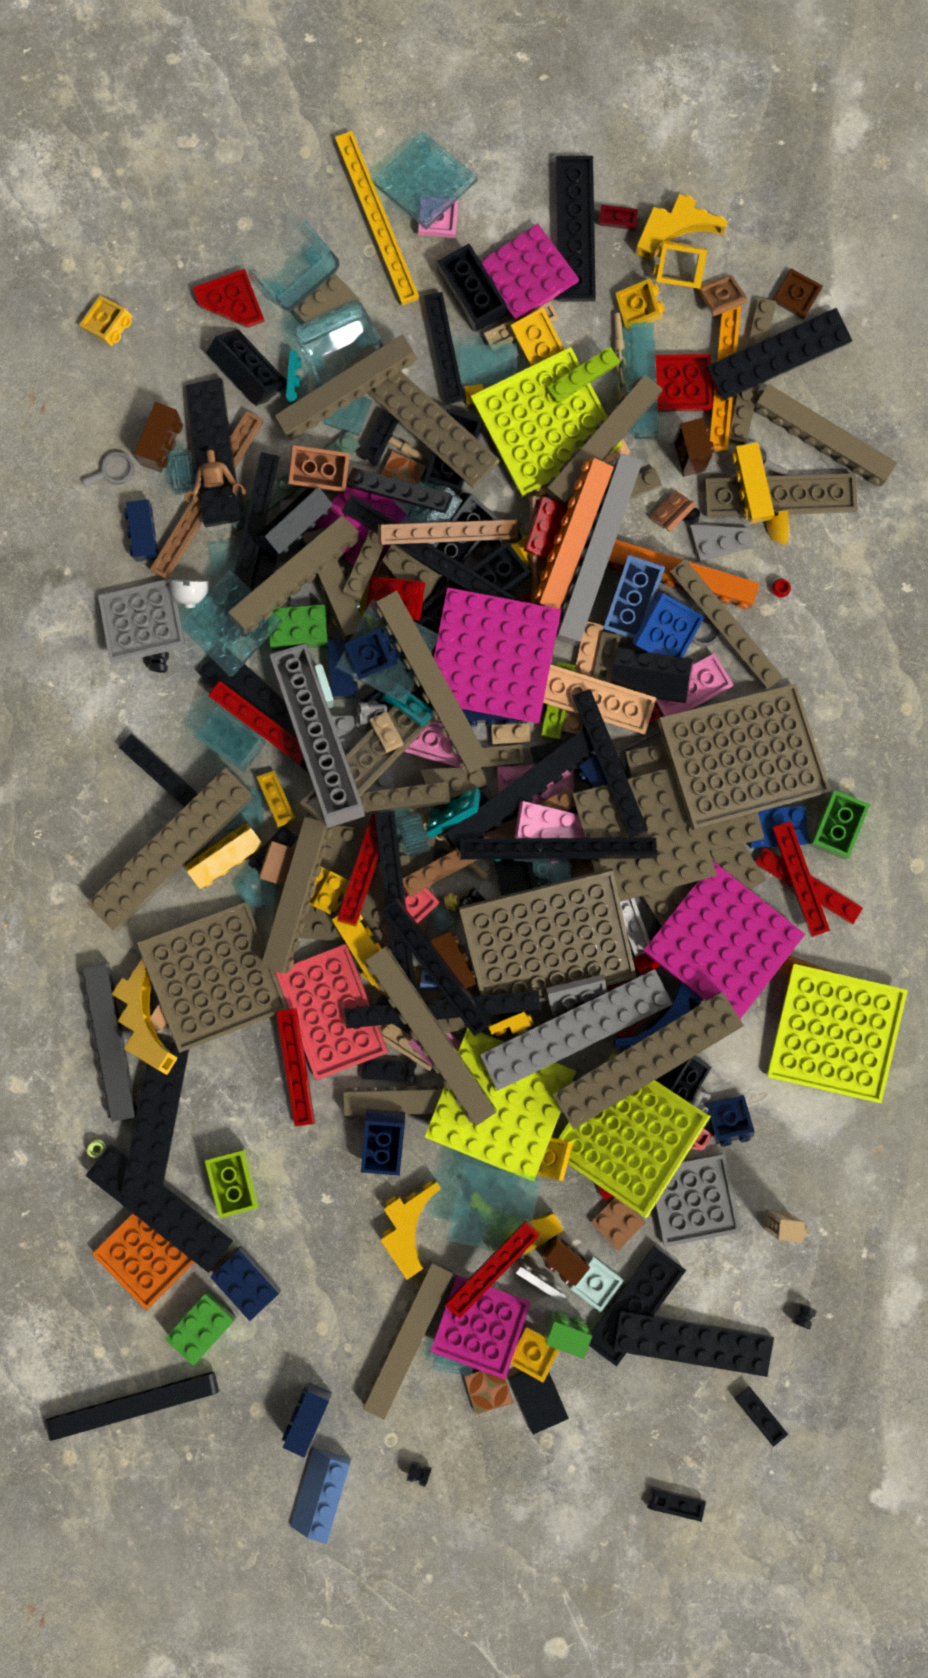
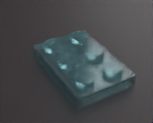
M517 344L460 345L461 384L498 383L517 374Z

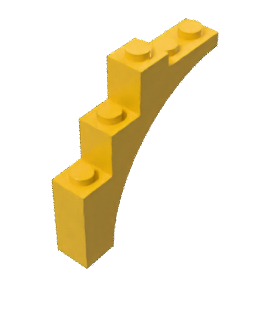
M141 958L136 969L131 973L129 980L127 981L122 978L116 985L112 995L128 1004L118 1022L134 1031L124 1049L167 1075L177 1057L162 1044L154 1030L150 1015L152 982Z

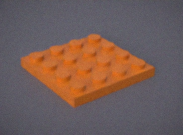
M133 1213L92 1253L99 1263L146 1311L195 1263Z

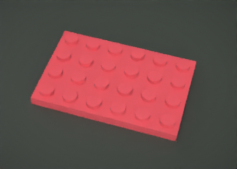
M347 944L295 963L289 973L275 971L288 1008H297L303 1048L315 1080L389 1052L379 1026L346 1029L345 1008L371 1006Z

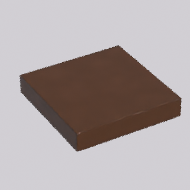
M791 268L774 296L773 301H776V304L805 319L823 285Z

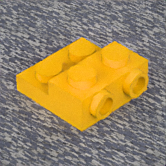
M650 278L615 293L626 329L644 322L648 324L664 317L662 312L665 311L663 301H659L657 296L660 294L658 284L653 283Z
M99 296L79 326L86 332L94 335L99 341L112 347L114 343L120 341L122 331L131 325L133 316L126 308Z
M321 867V873L315 881V893L310 898V905L330 915L332 912L336 913L341 904L338 901L341 895L345 896L348 880Z
M525 1011L488 1026L491 1034L495 1033L496 1036L507 1032L506 1028L509 1027L512 1034L521 1035L527 1032V1027L534 1023L530 1014H525Z

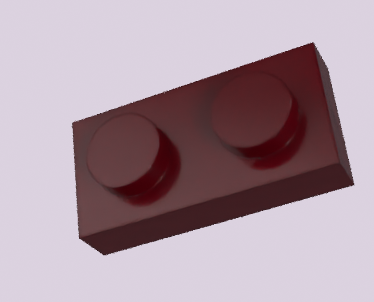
M601 205L599 226L635 230L638 209Z

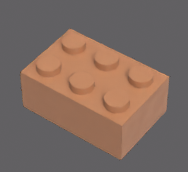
M292 445L287 485L307 488L319 487L321 490L345 492L350 453Z

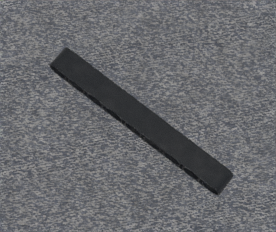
M215 1371L53 1416L44 1420L49 1441H53L217 1394L220 1390Z

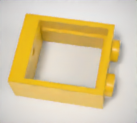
M663 241L662 246L658 245L656 257H660L659 264H655L653 276H656V282L700 289L708 252L707 247ZM667 249L698 254L693 281L662 276Z

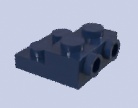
M378 628L345 643L359 680L397 665L398 654L395 649H391L389 644L391 637L387 630L384 631L383 628Z
M744 1095L706 1103L708 1115L711 1116V1130L714 1134L713 1137L716 1145L720 1144L721 1147L731 1145L732 1141L739 1140L741 1143L750 1141L751 1137H754L755 1131Z

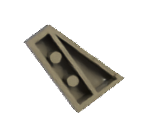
M335 273L293 311L295 319L307 331L329 323L330 320L337 317L341 318L351 311L361 309V302Z
M393 544L383 558V562L397 579L425 582L422 605L432 598L444 577Z
M463 768L420 769L424 784L440 782L449 784L450 800L460 797L463 792L469 789L472 790L477 787L480 791L487 788V782L481 768L471 774L469 771L464 772Z

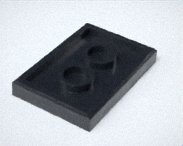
M525 1372L509 1377L533 1435L569 1419L550 1372L544 1383Z

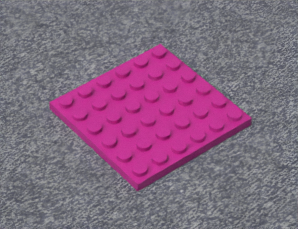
M447 588L434 660L461 709L539 724L561 609Z
M713 862L717 876L697 881L643 952L704 1001L723 991L741 1019L805 936V933Z

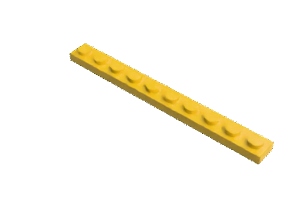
M352 131L335 137V141L401 305L404 306L419 300L418 292Z

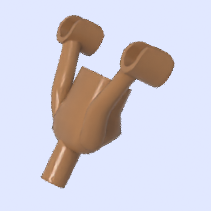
M210 450L207 451L208 463L199 467L194 488L192 491H188L184 498L189 503V498L194 496L193 499L197 502V493L202 481H204V487L221 486L224 484L223 473L233 486V493L236 496L238 489H242L243 495L246 494V489L235 481L224 463L215 462L214 451Z

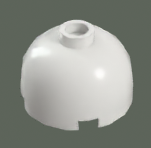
M171 580L172 596L178 603L184 604V608H196V604L202 603L208 595L209 581Z

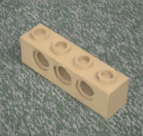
M766 1211L765 1230L778 1240L803 1243V1238L807 1237V1226H805L804 1221L791 1213Z

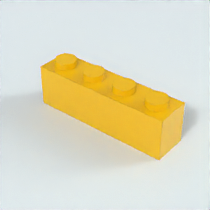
M759 443L736 446L731 457L733 465L737 467L735 473L736 481L741 485V490L739 491L740 499L745 503L744 517L748 519L749 524L772 520L775 514Z
M247 822L184 866L187 873L199 889L211 885L217 877L227 874L233 866L243 863L249 855L259 852L264 845Z
M361 914L356 927L338 922V916H336L332 921L372 986H375L379 980L375 974L371 975L369 973L365 960L382 950L378 942L374 944L371 937L374 935L368 926L364 927L361 923V920H363Z

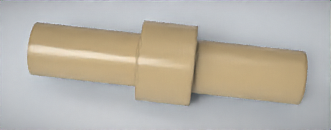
M393 436L389 440V443L400 449L403 454L411 455L420 461L423 460L425 455L412 448L411 444L403 443Z

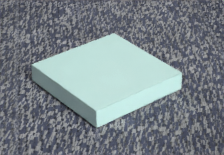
M321 664L316 665L315 670L328 708H333V696L323 666Z
M592 1256L588 1261L589 1271L576 1286L572 1284L569 1288L598 1311L602 1312L623 1284L624 1279Z

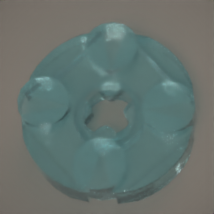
M257 870L244 874L239 881L237 889L242 902H247L251 908L268 906L274 900L276 893V883L258 878ZM261 884L260 889L262 892L254 894L252 887Z

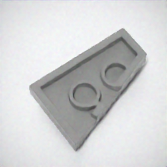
M707 525L689 526L699 562L751 549L755 546L750 528Z
M603 974L546 988L553 1019L559 1016L558 1013L566 1009L567 1011L575 1009L574 1005L580 1002L587 1003L607 993Z
M516 1260L510 1266L516 1274L562 1303L566 1296L561 1291L562 1287L554 1281L552 1283L548 1282L546 1276L540 1272L535 1273L528 1264Z

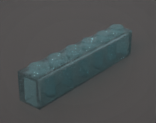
M654 323L631 324L630 331H627V342H630L627 358L631 360V367H628V378H632L633 385L637 378L642 379L644 375H647L656 383ZM629 385V393L633 389L632 385ZM657 399L631 428L630 432L634 433V439L657 438Z

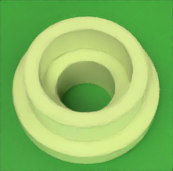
M99 1139L91 1141L87 1146V1154L92 1159H99L107 1149L106 1144ZM96 1145L100 1147L99 1153L94 1151Z

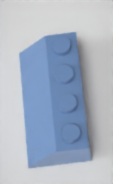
M313 1447L290 1527L309 1539L327 1544L351 1458Z

